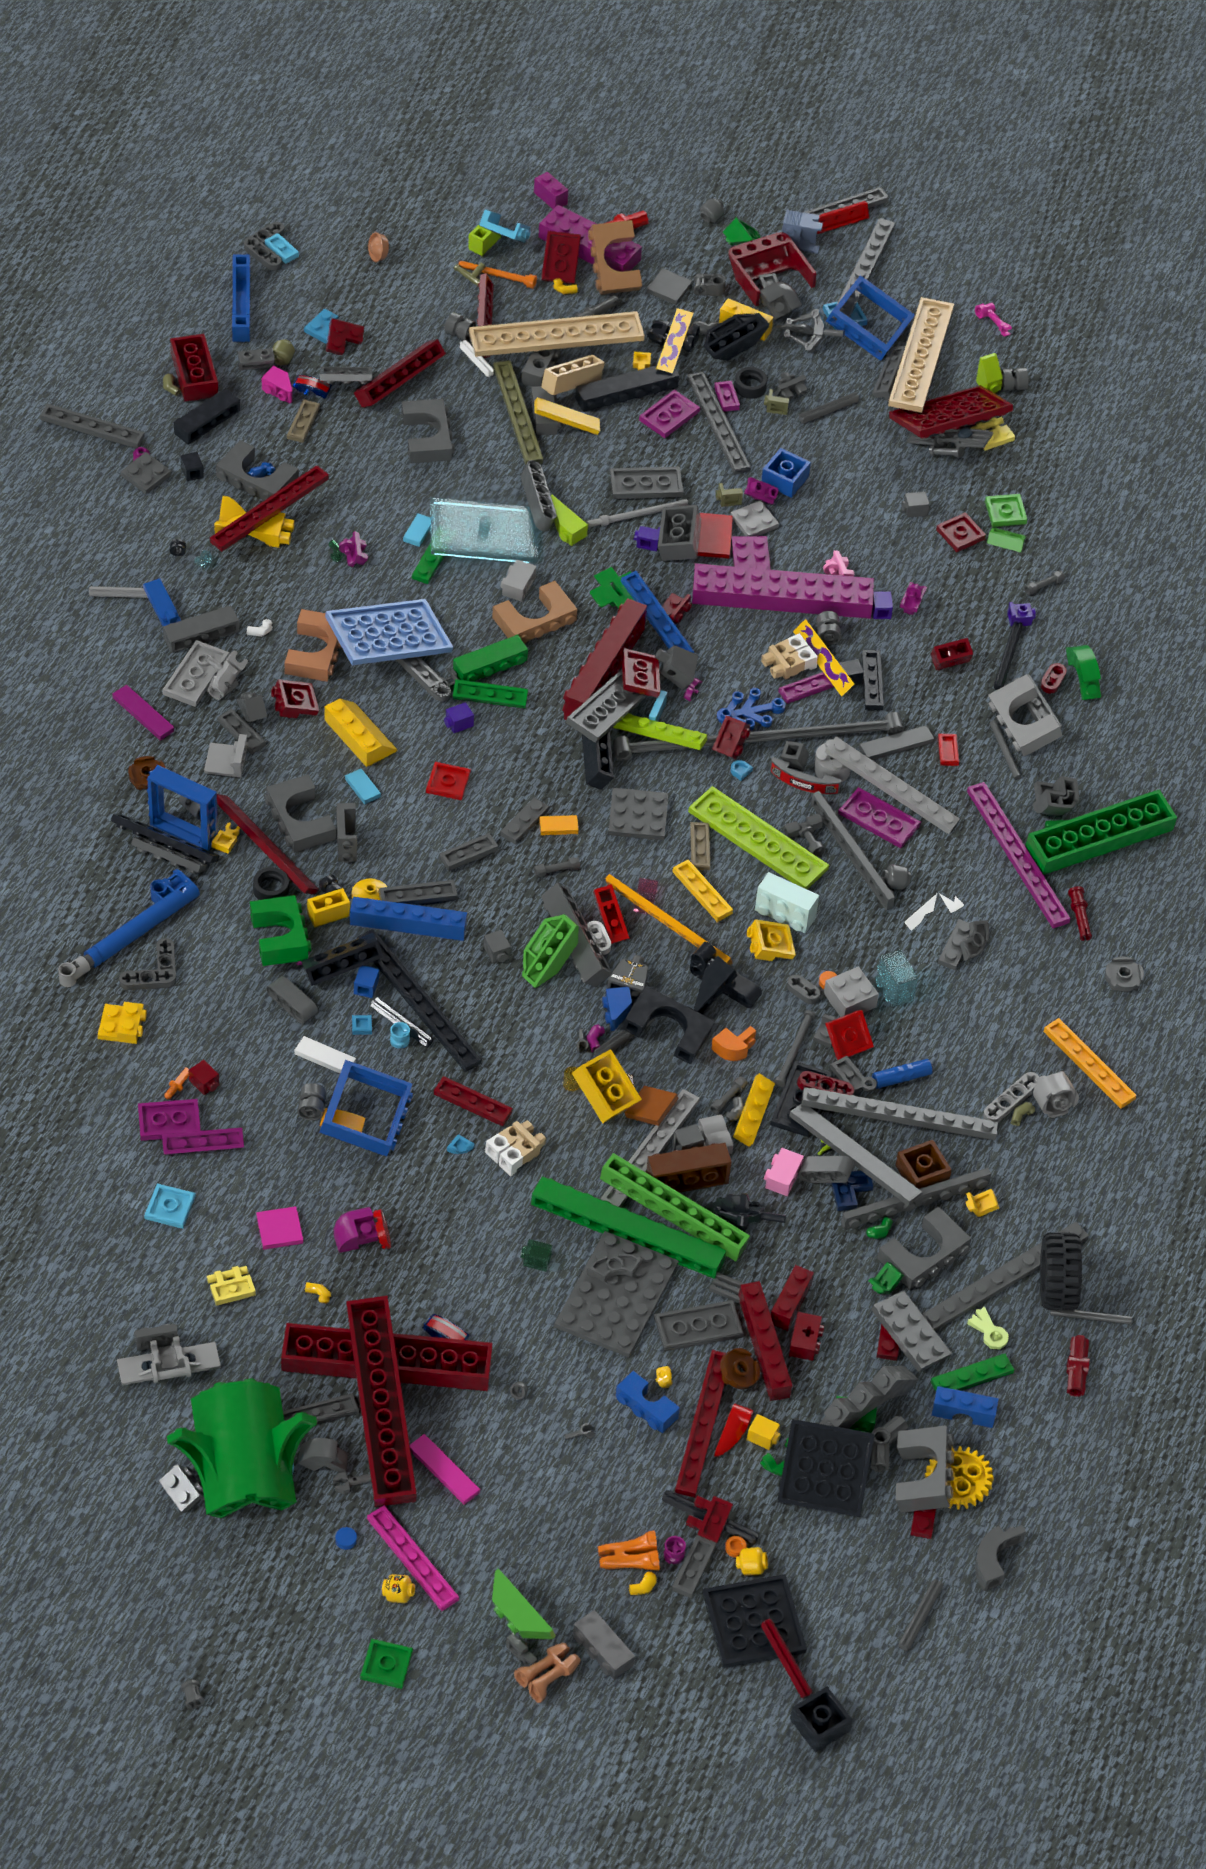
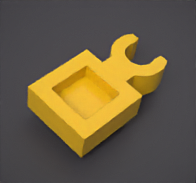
M227 823L225 831L220 830L212 841L211 847L229 854L237 842L240 827L237 826L236 829L232 830L231 823Z

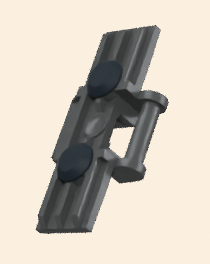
M961 427L959 429L946 430L942 434L935 433L928 438H920L912 433L907 441L913 444L931 445L929 449L930 456H935L936 454L953 455L960 458L965 453V447L984 448L992 437L993 432ZM949 442H953L956 445V449L945 447Z

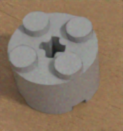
M827 740L816 751L814 763L816 776L823 779L826 774L842 779L843 782L849 777L851 769L825 753L827 747L833 741Z
M1064 1072L1041 1076L1037 1079L1033 1096L1044 1114L1051 1118L1062 1116L1069 1112L1068 1109L1071 1106L1075 1107L1077 1105L1079 1095Z

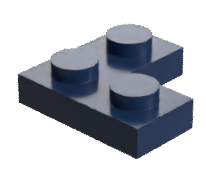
M852 1171L848 1181L845 1183H831L837 1211L857 1209L858 1203L855 1192L873 1191L872 1178L862 1171Z

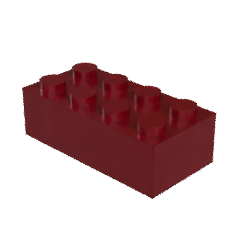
M205 334L170 338L171 356L184 402L213 397L218 393V380Z

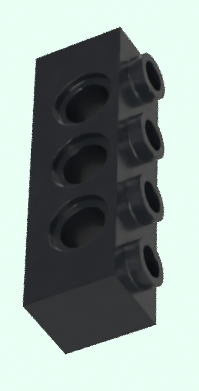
M370 933L305 959L301 963L311 986L384 956L374 933Z

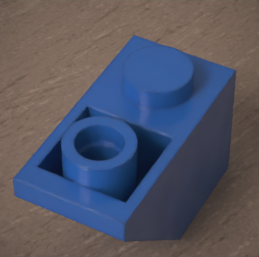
M629 987L606 989L605 997H602L603 1008H607L605 1021L606 1024H610L611 1031H615L631 1010L632 1000Z

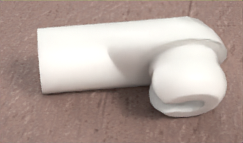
M263 620V625L260 627L248 626L247 635L260 637L272 631V621Z

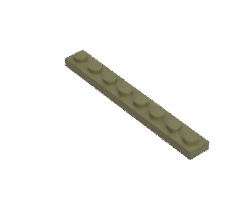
M511 361L493 363V368L525 465L530 460L542 464L543 457Z

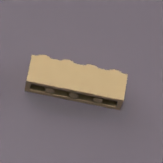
M594 355L546 368L541 388L548 391L551 395H557L558 393L575 389L576 386L599 381L602 377L605 362Z

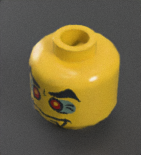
M392 1574L383 1581L382 1595L386 1597L388 1602L407 1603L410 1597L415 1594V1584L411 1582V1578L407 1575Z

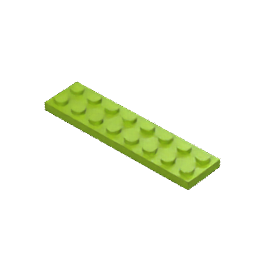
M713 786L688 809L690 814L702 822L708 823L709 827L800 887L808 889L829 869V864Z

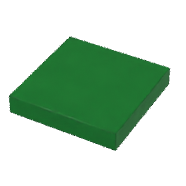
M371 1638L360 1679L403 1689L413 1648Z

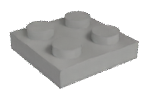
M762 501L730 513L733 516V521L745 536H759L779 527V523Z

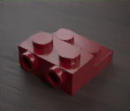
M278 679L275 686L272 687L271 696L276 699L275 711H279L280 717L298 718L299 714L317 716L319 708L312 683Z

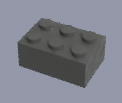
M698 505L663 507L658 549L662 561L697 559L702 521Z

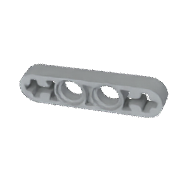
M1033 1072L1024 1074L984 1109L983 1119L999 1123L1033 1093L1039 1076ZM1020 1090L1023 1095L1016 1096L1013 1091ZM1007 1101L1010 1103V1106L1003 1107L1000 1102Z

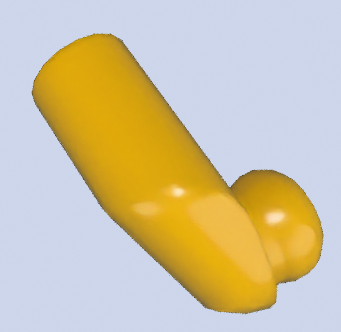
M306 1282V1293L320 1295L319 1302L329 1303L331 1292L325 1286Z

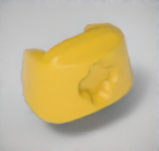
M664 1366L656 1369L657 1378L655 1380L662 1388L670 1387L673 1384L670 1367Z

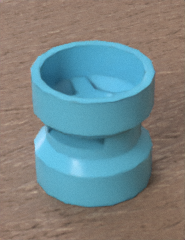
M404 1022L394 1023L390 1030L391 1045L395 1048H405L410 1042V1028Z

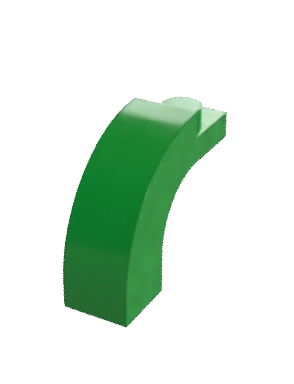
M1088 645L1067 647L1068 665H1073L1077 671L1082 700L1101 698L1099 685L1101 676L1092 649Z

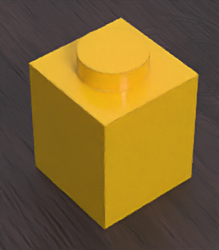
M757 1414L748 1429L747 1440L770 1450L773 1444L776 1445L780 1439V1424Z

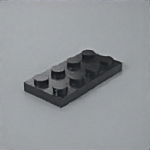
M795 1061L770 1125L808 1137L810 1131L789 1116L791 1110L802 1104L803 1090L798 1087L797 1080L804 1071L828 1077L832 1076V1072ZM821 1083V1087L826 1090L828 1084ZM812 1108L816 1112L819 1110L818 1108Z

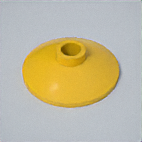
M363 879L352 888V899L353 897L380 900L379 888L387 887V885L377 879Z

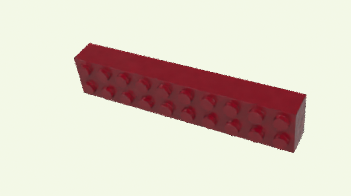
M388 1295L346 1301L374 1506L382 1507L384 1505L417 1502Z
M286 1323L281 1355V1371L356 1378L350 1330ZM393 1333L400 1383L488 1391L493 1343Z

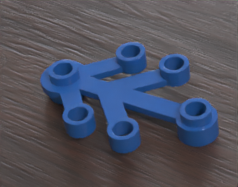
M752 688L749 698L743 707L735 710L737 705L743 702V693L736 691L733 693L732 701L728 707L722 708L717 712V719L723 724L727 715L751 724L750 731L754 729L755 722L760 723L763 727H770L772 725V717L769 715L760 716L756 713L772 711L775 714H781L785 711V702L781 698H775L771 703L753 706L755 701L760 699L761 691L758 688ZM744 716L748 719L743 720L739 717Z

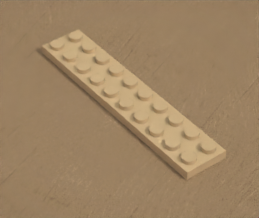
M921 297L888 406L922 413L954 304Z
M638 312L469 327L475 357L644 341V332Z

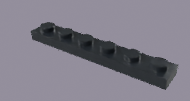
M123 814L112 815L111 822L116 823V827L127 830V828L133 830L132 833L143 837V835L150 837L149 841L160 844V842L164 843L166 848L170 850L183 851L182 854L187 857L193 858L195 856L200 858L199 861L201 863L210 865V863H215L219 859L220 855Z

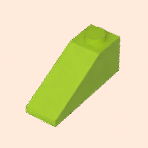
M551 495L556 512L554 523L561 540L572 546L587 537L588 524L554 495Z

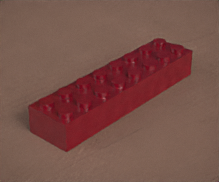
M627 598L625 603L619 606L618 614L612 617L609 628H605L601 641H597L594 652H590L587 663L581 666L578 677H574L571 688L567 689L564 693L563 700H565V704L562 709L564 720H567L568 716L619 672L622 667L623 649L632 650L645 630L647 605Z

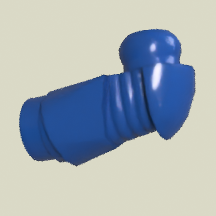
M263 462L261 466L251 468L247 474L252 477L263 478L267 474H273L275 467L271 463Z

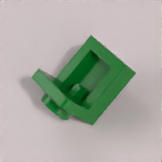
M887 1262L875 1278H870L869 1282L873 1285L872 1289L878 1294H890L904 1277V1274L891 1262Z

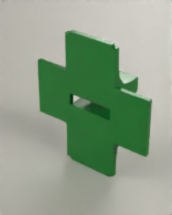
M610 567L594 575V578L601 586L591 590L590 595L599 607L603 608L610 604L612 607L617 606L619 609V606L624 604L627 598L634 600L621 582V578L632 573L631 571L618 576L614 569Z

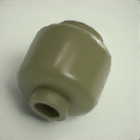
M282 339L276 341L272 347L275 358L274 363L277 365H288L294 356L295 348L289 340Z

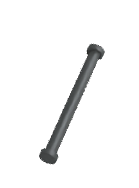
M806 1010L803 1015L804 1020L779 1076L775 1078L774 1083L776 1086L783 1088L786 1084L787 1075L809 1025L815 1019L816 1014L811 1010Z

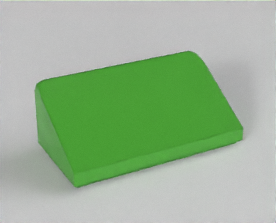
M993 527L989 532L987 543L1021 552L1026 536Z

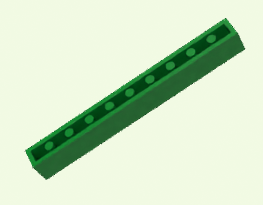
M542 1176L532 1193L531 1205L602 1234L606 1231L678 1260V1264L713 1279L716 1278V1274L719 1273L725 1262L726 1250L720 1246L712 1245L700 1238L689 1236L683 1231L674 1230L663 1223H657L643 1215L632 1213L626 1208L612 1205L610 1202L595 1198L591 1194L583 1193L571 1186L560 1184L554 1179Z

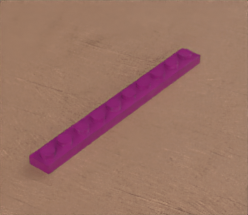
M985 782L968 787L967 793L1051 927L1056 928L1070 923L1069 915Z

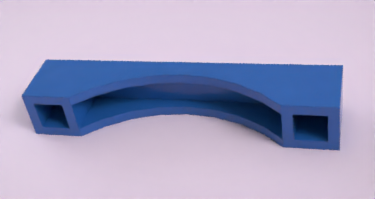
M233 255V342H250V255Z

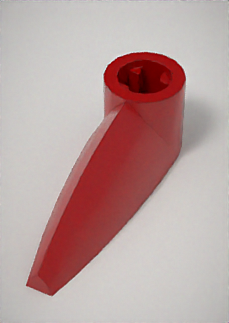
M735 1403L733 1404L714 1456H721L739 1441L749 1426L754 1410Z

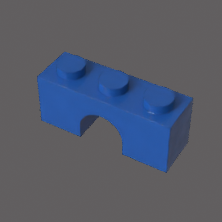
M632 1371L617 1385V1400L622 1405L630 1407L637 1417L645 1419L652 1429L663 1433L679 1418L680 1407L665 1395L656 1402L647 1401L644 1396L648 1393L649 1383Z
M937 1386L931 1416L952 1420L955 1414H966L973 1419L972 1424L993 1428L999 1398Z

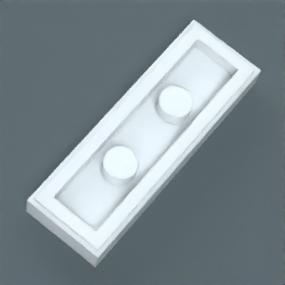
M303 1036L295 1049V1055L338 1073L341 1072L345 1060L356 1063L355 1057Z

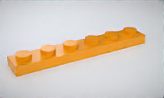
M1059 1018L1044 1027L1043 1032L1120 1109L1136 1099V1094Z

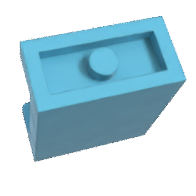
M484 210L480 226L524 243L530 237V226L517 223L515 230H510L498 225L501 218L500 214Z

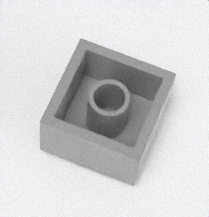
M859 966L826 980L824 995L840 1017L858 1010H862L864 1013L877 1007L879 994Z

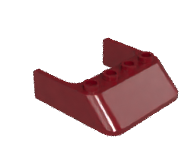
M777 232L729 249L728 255L735 279L755 306H759L760 290L753 281L758 280L759 275L777 274L794 269L801 273L811 288L815 287L816 271L789 235L784 232Z

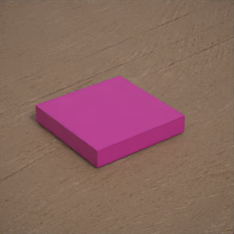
M296 1206L256 1212L263 1250L303 1244Z

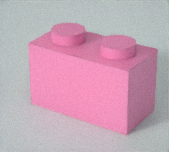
M781 1148L779 1154H775L772 1159V1168L767 1169L765 1173V1188L788 1197L798 1176L804 1156Z

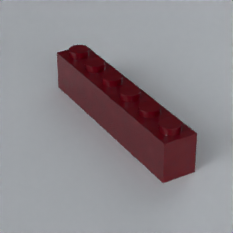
M439 340L427 341L355 391L354 395L361 407L374 405L444 356L446 353Z
M758 1281L741 1284L739 1289L740 1305L769 1399L774 1401L790 1398L792 1383L761 1283Z

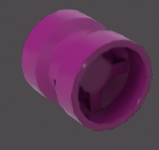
M679 1536L669 1537L664 1546V1558L670 1564H679L684 1560L686 1543Z

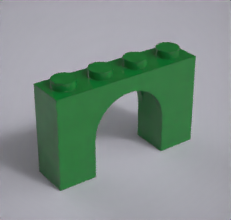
M295 895L249 901L253 928L278 925L291 930L282 936L259 939V954L262 966L308 959V952H311L310 940H306L308 939L307 928H303L305 926L304 915H300L302 914L301 903H297Z

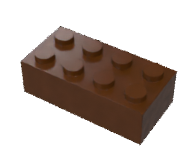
M713 1143L708 1146L692 1147L691 1149L674 1150L669 1153H657L648 1156L646 1173L681 1193L729 1184L732 1162L726 1143Z

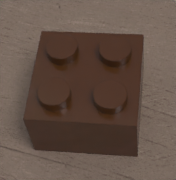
M934 1140L905 1149L897 1154L896 1168L904 1179L918 1189L950 1180L952 1169Z

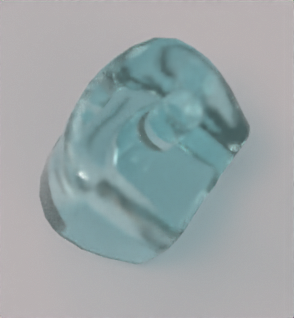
M203 550L201 555L196 556L194 563L204 568L208 563L212 562V555L210 551Z

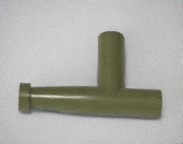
M481 262L470 273L460 267L459 264H456L454 270L478 286L480 279L477 277L486 266Z

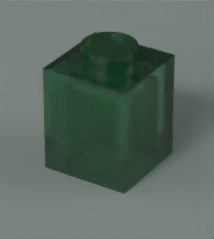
M529 1239L527 1247L523 1246L520 1258H523V1266L547 1272L553 1245Z

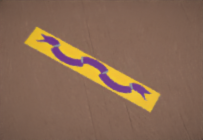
M677 308L656 369L673 373L693 316L692 312Z
M805 619L793 632L795 635L800 633L808 646L817 655L818 666L839 694L843 696L854 685V682Z

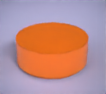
M832 971L823 972L819 977L820 987L824 989L826 980L837 976V974Z
M732 1536L726 1541L725 1550L731 1557L736 1558V1556H740L741 1550L747 1548V1543L742 1537Z

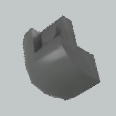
M1060 776L1054 784L1040 781L1034 784L1036 801L1033 803V808L1036 813L1061 816L1070 812L1079 801L1078 783L1075 778Z

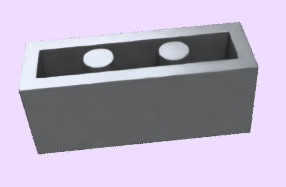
M595 1610L574 1623L573 1637L578 1644L584 1645L589 1657L592 1660L596 1659L605 1675H610L614 1680L634 1666L635 1655Z

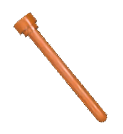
M465 261L458 263L460 267L473 271L478 266L477 264ZM485 267L481 272L524 283L527 288L534 289L537 283V276L532 274L522 276Z

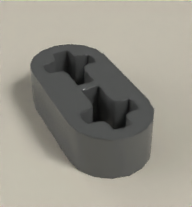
M800 975L789 977L787 988L792 994L807 1004H815L819 1001L820 990Z

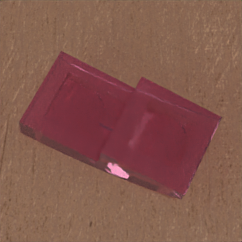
M639 878L637 893L652 904H655L658 881ZM634 905L635 913L648 914L637 905Z

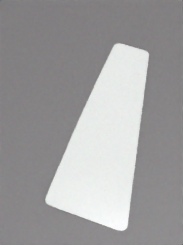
M937 894L905 921V924L911 931L921 923L925 914L934 911ZM940 894L950 913L964 906L956 896L953 902Z

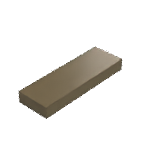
M303 399L289 429L287 439L304 443L320 408V403Z
M690 822L691 863L697 870H710L709 824Z

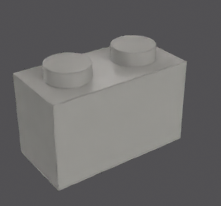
M516 559L514 565L509 567L507 577L502 579L500 586L503 588L502 595L522 602L536 578V566Z

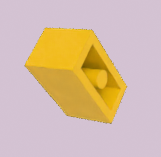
M343 888L307 899V914L314 928L350 916V901Z

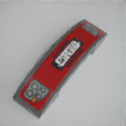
M772 757L770 772L782 782L810 793L818 791L821 794L840 793L842 779L826 774L823 779L789 769L790 762Z

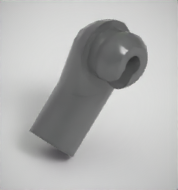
M695 321L693 323L700 325L701 334H707L709 329L718 325L716 321H712L709 324L702 321Z
M741 1097L733 1099L734 1108L726 1114L729 1122L740 1119L744 1108Z

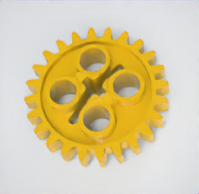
M961 1446L958 1447V1451H955L952 1447L954 1463H951V1468L953 1469L954 1480L951 1481L953 1498H950L949 1508L956 1504L957 1510H959L960 1506L964 1504L965 1508L968 1509V1503L976 1506V1500L983 1502V1495L989 1496V1490H992L993 1482L992 1468L989 1467V1461H984V1455L978 1457L977 1450L970 1453V1447L965 1451H962ZM930 1459V1466L926 1467L925 1478L934 1472L937 1466L936 1460Z

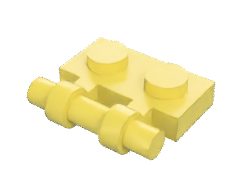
M994 417L988 422H980L976 426L971 427V429L978 430L993 429L990 430V432H993V435L983 448L984 450L1015 440V435L1007 425L1000 426V424L1004 423L1002 417Z
M247 1266L232 1267V1270L224 1272L219 1270L212 1275L206 1276L208 1284L216 1282L210 1285L216 1306L256 1296L251 1276H242L248 1274Z

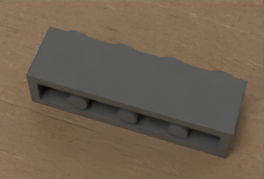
M230 605L163 626V638L171 653L192 647L196 640L206 643L239 632V619Z

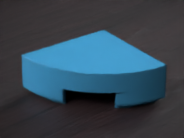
M458 1134L447 1147V1151L454 1154H463L471 1151L475 1144Z

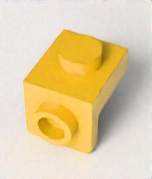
M992 1189L975 1196L970 1192L966 1193L968 1210L974 1212L977 1217L999 1209L995 1193Z

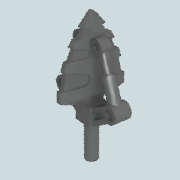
M813 309L811 313L802 315L800 318L793 320L788 318L786 320L787 324L776 326L777 329L786 330L784 336L795 340L796 343L805 347L808 352H814L825 336H845V330L827 329L822 319V314L818 309ZM813 318L815 322L814 328L807 324H794L798 321L803 322ZM791 332L810 335L812 338L809 342H806L799 337L793 336Z

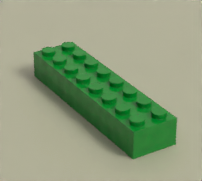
M1160 789L1029 833L1025 847L1041 873L1045 875L1173 831L1177 816Z

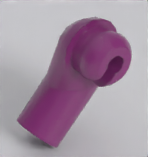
M599 1024L592 1026L587 1035V1041L592 1052L600 1047L597 1039L605 1033V1028Z

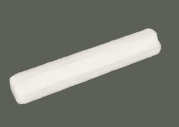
M467 340L460 342L462 351L487 377L494 374V369L482 356L475 357L473 346Z

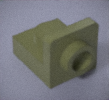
M770 389L769 395H765L764 405L767 406L766 412L787 415L789 398L773 396V389Z
M719 483L715 496L716 500L720 501L721 507L742 505V488L724 490L723 483Z

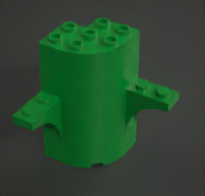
M253 1378L229 1383L218 1382L214 1384V1387L201 1391L197 1396L191 1398L195 1432L187 1428H178L167 1436V1443L183 1452L197 1470L203 1487L206 1515L224 1518L250 1503L277 1510H284L295 1504L293 1461L301 1440L309 1430L317 1425L316 1417L300 1412L291 1419L284 1421L280 1388L270 1385V1383L257 1382Z

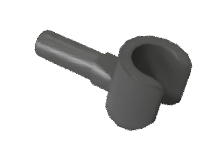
M580 1029L576 1050L579 1052V1047L584 1046L587 1052L589 1044L584 1040L583 1029Z
M585 1423L581 1426L580 1430L565 1434V1438L570 1439L584 1435L586 1438L592 1439L596 1434L590 1431L594 1427L589 1423Z

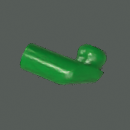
M884 1218L881 1225L867 1229V1236L873 1239L885 1238L893 1221L890 1218Z

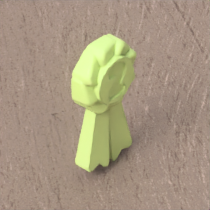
M985 1307L981 1310L977 1309L976 1315L973 1314L972 1318L968 1319V1325L984 1333V1343L990 1349L1000 1350L1007 1345L1008 1333L1002 1327L993 1325Z

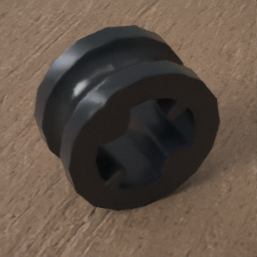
M181 539L172 540L170 543V553L173 556H183L186 553L185 541Z

